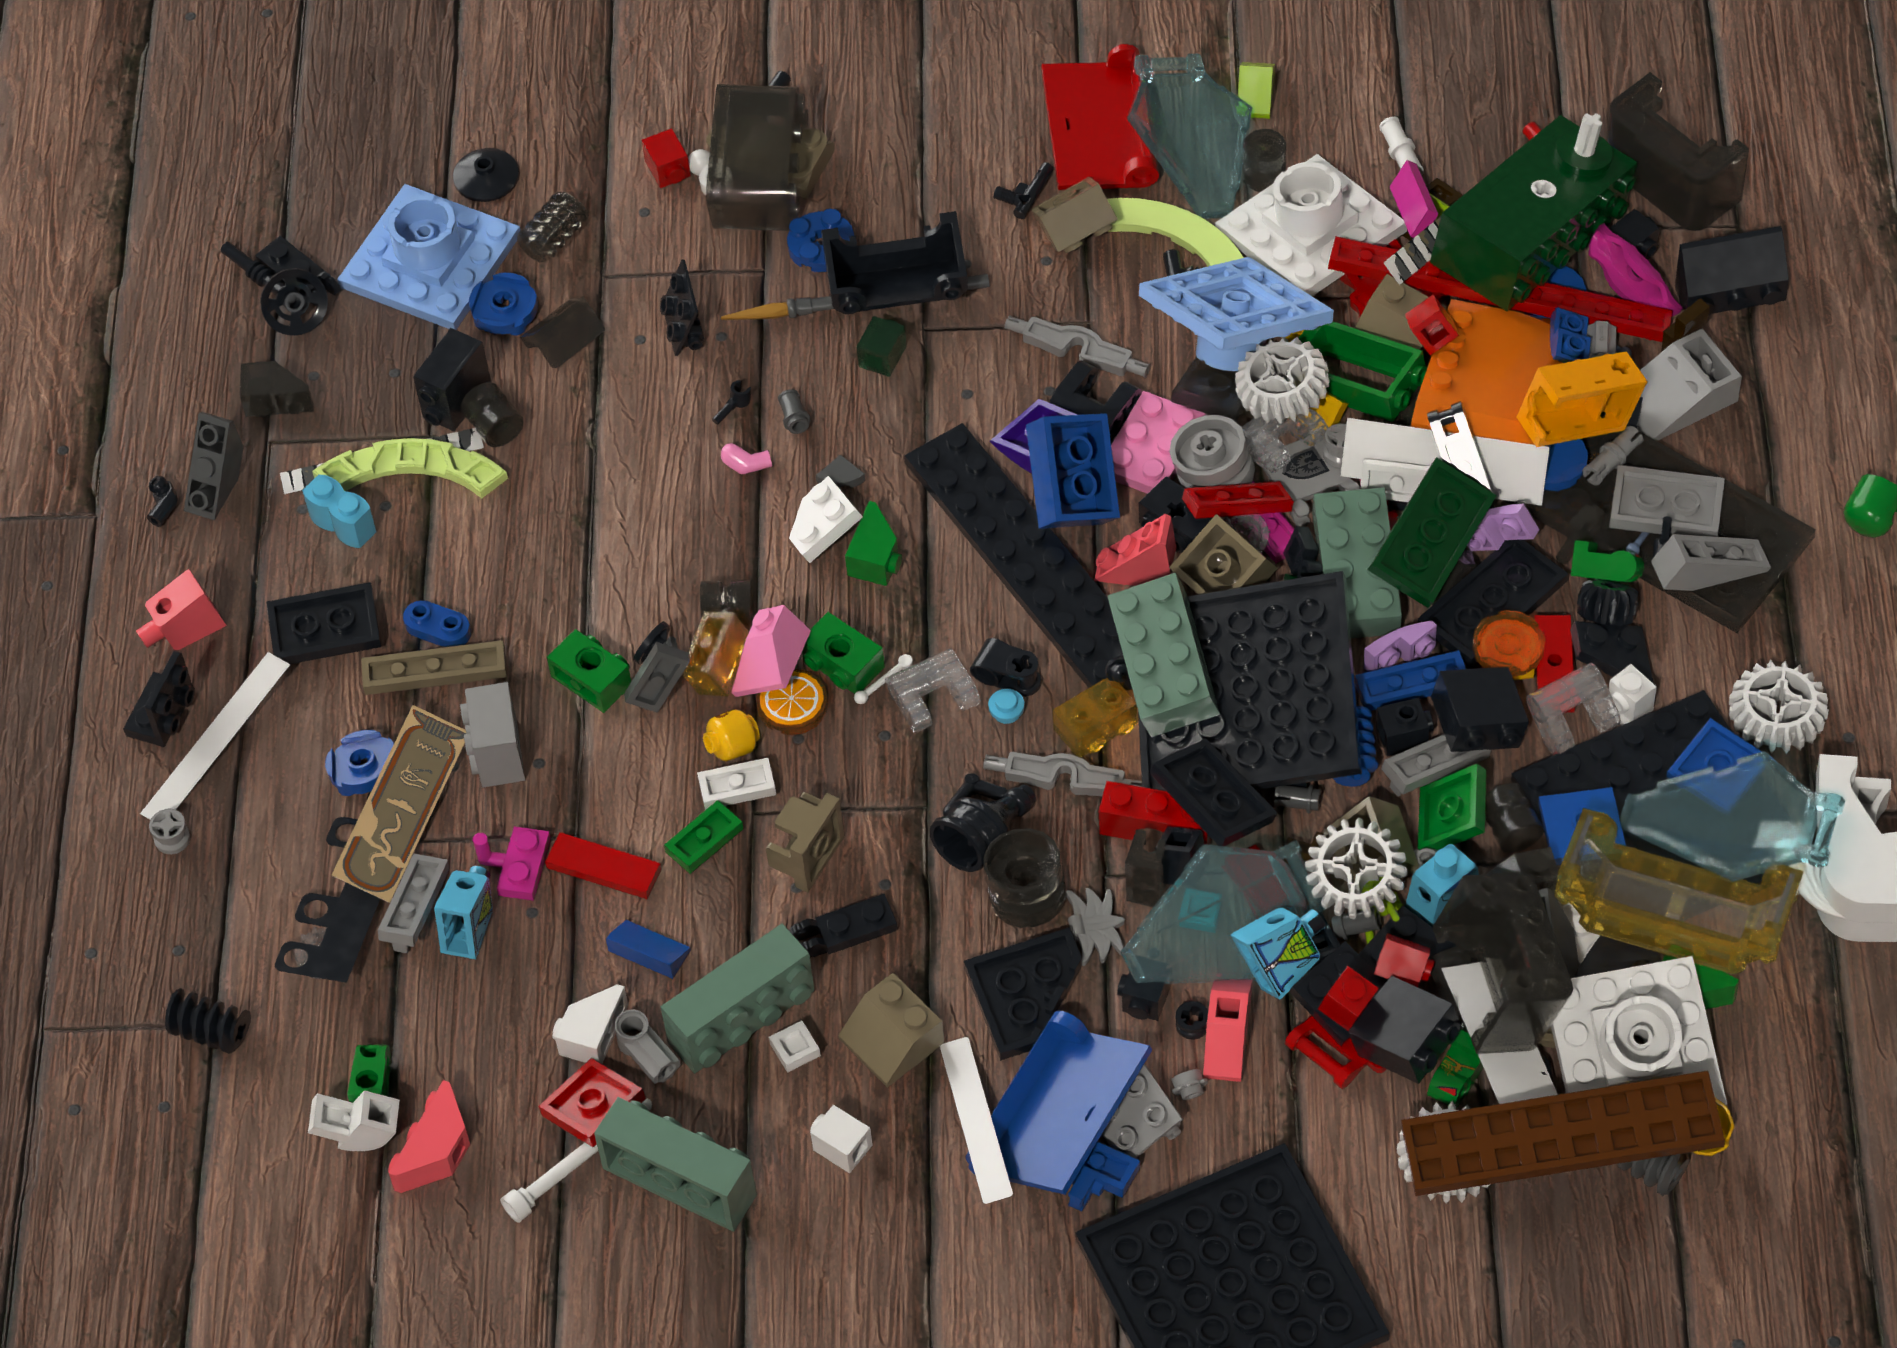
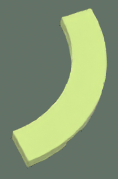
M1140 198L1107 199L1118 219L1111 223L1112 228L1108 232H1138L1152 235V232L1162 234L1170 237L1172 242L1182 246L1192 254L1196 253L1207 264V267L1244 258L1239 249L1223 232L1190 211L1154 200Z
M418 438L372 443V447L353 453L349 450L326 461L312 471L314 478L320 474L335 479L341 484L344 491L383 476L410 473L426 474L456 482L474 492L481 499L508 479L507 472L480 453L454 447L453 443Z

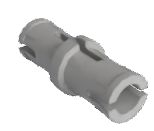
M1627 426L1612 442H1607L1600 448V454L1582 470L1584 477L1594 472L1587 479L1588 482L1593 485H1599L1614 468L1618 469V465L1626 463V457L1643 442L1642 434L1632 439L1639 432L1637 428Z

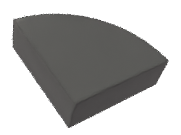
M839 455L816 474V482L818 484L828 476L838 487L849 486V488H853L865 482V473L842 455Z

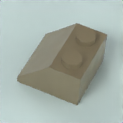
M1090 177L1031 209L1057 252L1064 250L1065 253L1077 249L1083 244V238L1092 233L1095 237L1104 234L1112 228L1111 223L1118 220L1100 185Z
M1386 274L1369 299L1355 329L1422 350L1424 353L1426 349L1410 330L1405 314L1429 297L1405 283L1399 285L1394 277Z
M1368 796L1331 824L1338 832L1342 830L1341 821L1343 819L1348 821L1350 828L1355 827V822L1358 818L1363 820L1365 829L1368 828L1372 821L1377 822V834L1387 828L1391 832L1389 841L1393 839L1399 840L1401 847L1397 852L1405 853L1406 861L1400 865L1407 868V875L1419 867L1398 805ZM1327 828L1321 832L1324 833L1326 838L1330 837ZM1351 844L1337 850L1330 860H1333V857L1347 854ZM1364 844L1365 856L1377 859L1378 863H1387L1384 856L1377 849ZM1358 855L1356 864H1352L1353 869L1350 868L1354 883L1356 874L1360 873L1359 868L1362 869ZM1330 874L1334 887L1339 891L1348 893V882L1344 879L1335 878L1334 874Z
M894 973L864 994L838 1035L839 1040L887 1088L945 1043L942 1020Z

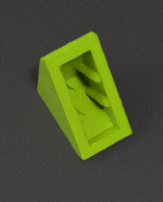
M1242 62L1240 64L1237 117L1270 119L1275 64Z

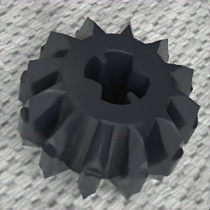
M1598 579L1585 581L1578 594L1577 613L1587 621H1594L1597 624L1616 625L1619 627L1632 624L1638 610L1639 592L1631 586L1619 582Z

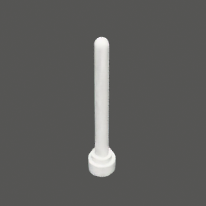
M646 1098L642 1104L650 1111L652 1102ZM584 1142L526 1189L522 1187L518 1190L512 1189L500 1199L505 1211L514 1221L520 1223L532 1213L531 1208L535 1206V1200L598 1152L597 1144L591 1147Z

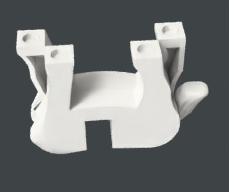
M1820 754L1816 771L1815 823L1824 844L1823 862L1814 846L1810 842L1783 841L1776 844L1775 858L1787 871L1800 895L1817 909L1821 921L1832 933L1850 941L1897 942V832L1881 834L1876 826L1878 819L1887 809L1891 791V779L1855 777L1858 757Z

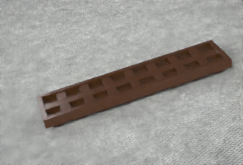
M1708 1071L1401 1120L1415 1196L1724 1147L1725 1144Z

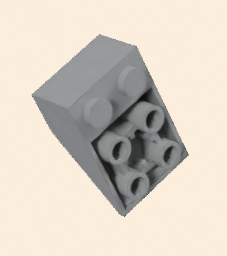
M1703 328L1673 342L1640 369L1647 380V384L1640 396L1643 397L1637 429L1647 442L1652 444L1738 402L1742 376Z

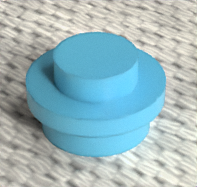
M1013 689L996 691L988 702L989 712L992 717L1004 724L1013 723L1018 720L1025 708L1022 695Z

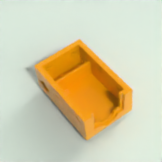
M1627 351L1604 354L1582 360L1577 359L1561 364L1545 365L1537 369L1516 418L1536 447L1624 431L1647 384V380ZM1602 412L1606 413L1604 418L1600 416Z

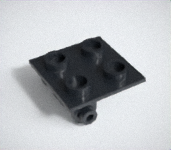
M683 259L676 273L672 274L669 289L660 301V312L665 316L667 323V339L672 343L675 356L679 355L682 347L698 350L704 342L688 269Z

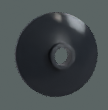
M495 148L478 149L466 154L459 160L453 171V181L457 191L465 198L477 202L494 201L506 196L514 189L519 179V168L515 159L507 152Z

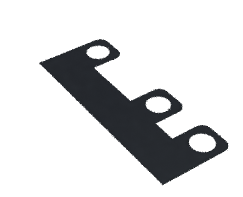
M336 818L327 835V843L331 846L345 848L347 842L338 840L335 832L341 825H356L358 819ZM346 882L340 897L315 893L305 894L299 903L295 919L301 923L327 927L320 946L293 941L284 943L276 959L275 968L281 972L347 983L380 898ZM320 900L327 904V913L316 919L307 917L304 913L305 906L311 901ZM292 949H302L308 954V960L300 967H290L284 962V956Z

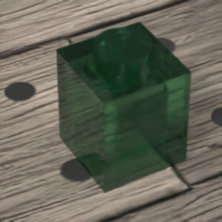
M873 316L856 346L859 367L890 377L907 347L905 326L891 319L885 320Z

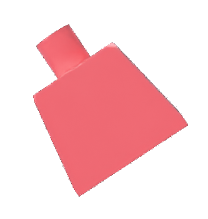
M188 569L146 601L145 607L153 620L137 629L136 632L147 648L165 637L174 650H180L227 625L192 572Z

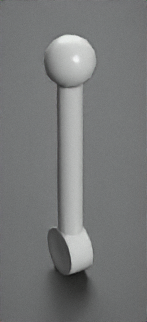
M907 654L900 656L896 666L864 691H857L855 693V702L858 704L866 703L869 695L898 672L911 669L913 666L912 657Z

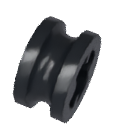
M1189 1001L1178 1007L1175 1016L1176 1029L1182 1037L1195 1040L1206 1034L1208 1009L1204 1004L1197 1001ZM1192 1015L1198 1016V1021H1195L1193 1026L1188 1025L1186 1020H1190Z

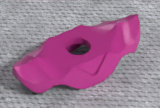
M1604 223L1598 226L1589 244V256L1601 265L1609 286L1623 300L1673 310L1672 317L1680 313L1684 308L1673 298L1660 273L1654 269L1637 248L1613 233Z

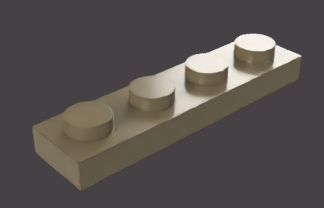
M503 640L361 658L365 695L507 677Z

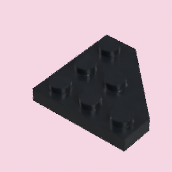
M1070 927L964 960L965 972L1000 1061L1031 1051L1053 1013L1060 1007L1082 966V957Z

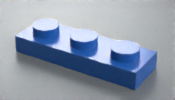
M1458 650L1355 675V685L1363 707L1369 708L1372 711L1376 710L1377 707L1402 701L1431 697L1440 671L1466 669Z

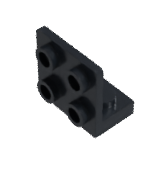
M173 651L162 674L152 673L123 728L126 737L165 747L170 736L176 734L180 724V717L185 707L191 705L195 695V688L192 685L188 668L181 652Z

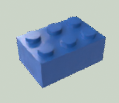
M1107 413L1046 416L1026 424L1039 529L1103 525L1120 518Z

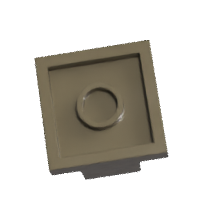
M803 792L800 798L790 797L776 818L775 827L793 837L786 848L772 842L766 847L768 865L793 877L795 887L807 893L845 837L840 799L828 793L825 794L822 800L806 792Z

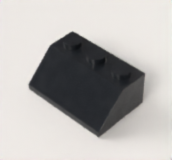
M1781 226L1680 244L1675 290L1680 304L1684 308L1683 311L1699 299H1702L1710 306L1709 315L1786 301L1789 275Z

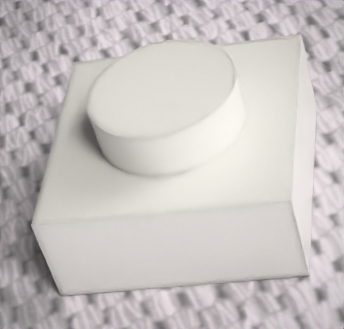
M803 1021L769 1036L770 1045L787 1073L821 1056L818 1045Z

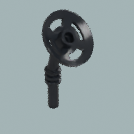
M226 242L222 245L221 253L246 271L245 275L258 286H264L260 297V308L264 319L274 330L285 335L297 336L312 331L320 324L327 311L328 296L324 285L314 274L307 270L291 268L280 271L273 276L271 269L267 268L259 260L253 261L232 243ZM301 277L308 280L316 291L311 292L304 283L296 281V278ZM294 287L302 288L306 294L301 295ZM270 292L276 295V299L269 298ZM309 303H316L317 308L312 317L302 323L300 316L306 312ZM283 305L290 311V315L283 313L279 307ZM275 310L281 318L290 321V326L278 322L272 316L271 311Z

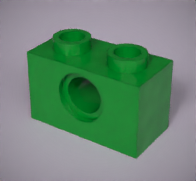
M827 612L810 629L811 632L802 650V659L810 669L821 671L830 677L831 681L842 690L848 689L854 694L857 691H863L885 668L883 648L830 612Z
M576 629L547 656L551 677L602 713H605L625 693L631 683L630 666L621 655L617 653L611 654L603 648L595 637L591 635L585 636Z

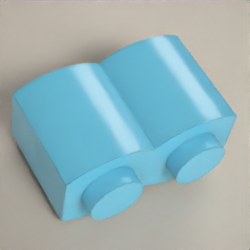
M319 474L302 490L311 520L322 529L335 531L336 536L344 544L354 548H361L376 533L372 513L367 501L355 493L344 491L341 484L335 479Z

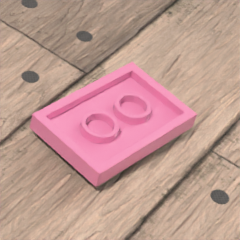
M1143 391L1111 445L1116 482L1148 494L1166 476L1173 480L1176 470L1169 452L1171 440L1179 428L1190 420L1206 414Z

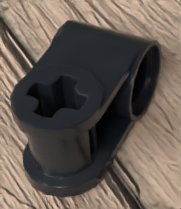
M995 638L985 640L970 667L971 675L979 682L1001 689H1013L1023 697L1037 693L1042 684L1041 676L1038 672V658L1035 654L1008 645Z

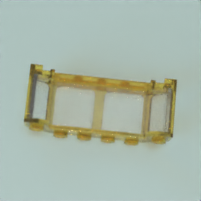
M1583 808L1558 871L1554 896L1562 905L1569 902L1581 915L1579 924L1587 932L1676 958L1693 956L1694 963L1730 974L1743 972L1748 963L1760 959L1764 964L1776 961L1793 904L1797 901L1804 871L1786 865H1772L1765 870L1761 885L1743 879L1644 852L1636 848L1616 844L1618 827L1615 821L1605 813Z

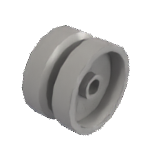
M1204 415L1190 420L1179 428L1171 440L1169 452L1181 487L1184 489L1252 483L1255 466L1242 427L1233 419L1221 415Z

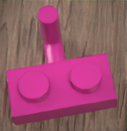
M514 826L506 854L491 852L486 834H475L473 843L478 862L481 865L502 868L497 885L498 896L534 901L551 841L550 832Z

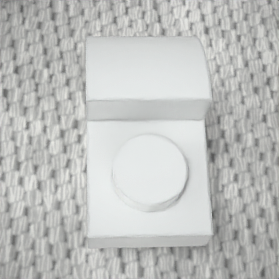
M365 1090L353 1103L317 1093L312 1099L308 1133L339 1141L338 1149L369 1151L380 1148L396 1134L400 1100Z

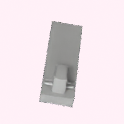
M1444 734L1385 759L1381 770L1391 780L1390 788L1399 797L1401 794L1404 795L1418 787L1427 785L1489 758L1491 750L1451 752Z
M413 853L378 928L379 941L392 943L393 950L402 953H408L409 946H415L419 933L448 874L449 863L447 859Z

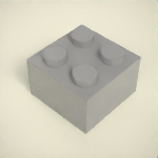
M508 682L465 689L466 703L460 704L463 725H465L466 729L464 740L467 756L469 755L472 775L479 774L482 788L525 781L517 718Z

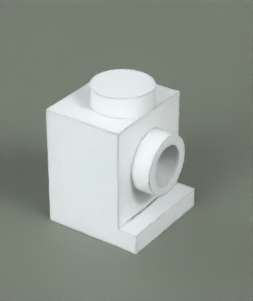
M1630 664L1610 679L1608 700L1602 704V709L1621 726L1650 714L1654 710L1656 686Z

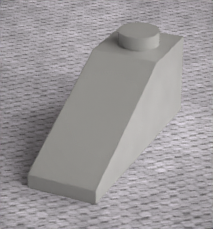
M1673 534L1651 560L1663 589L1694 591L1765 573L1771 568L1758 539Z

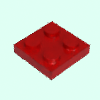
M591 1058L538 1107L544 1118L591 1147H594L597 1144L594 1132L617 1097L628 1102L635 1100L640 1103L646 1097L641 1087Z

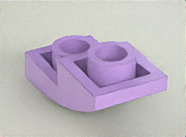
M1524 504L1491 508L1486 512L1467 546L1470 551L1499 550L1505 540L1534 539L1539 528Z
M1433 621L1419 622L1397 629L1377 639L1364 648V669L1370 672L1394 666L1399 657L1406 663L1416 661L1420 657L1425 658L1435 648L1437 625Z

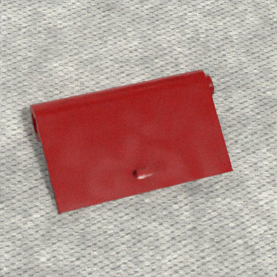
M1120 44L1110 50L1107 62L1041 64L1058 190H1066L1087 177L1096 181L1101 189L1145 188L1153 185L1159 178V171L1139 49L1133 45Z

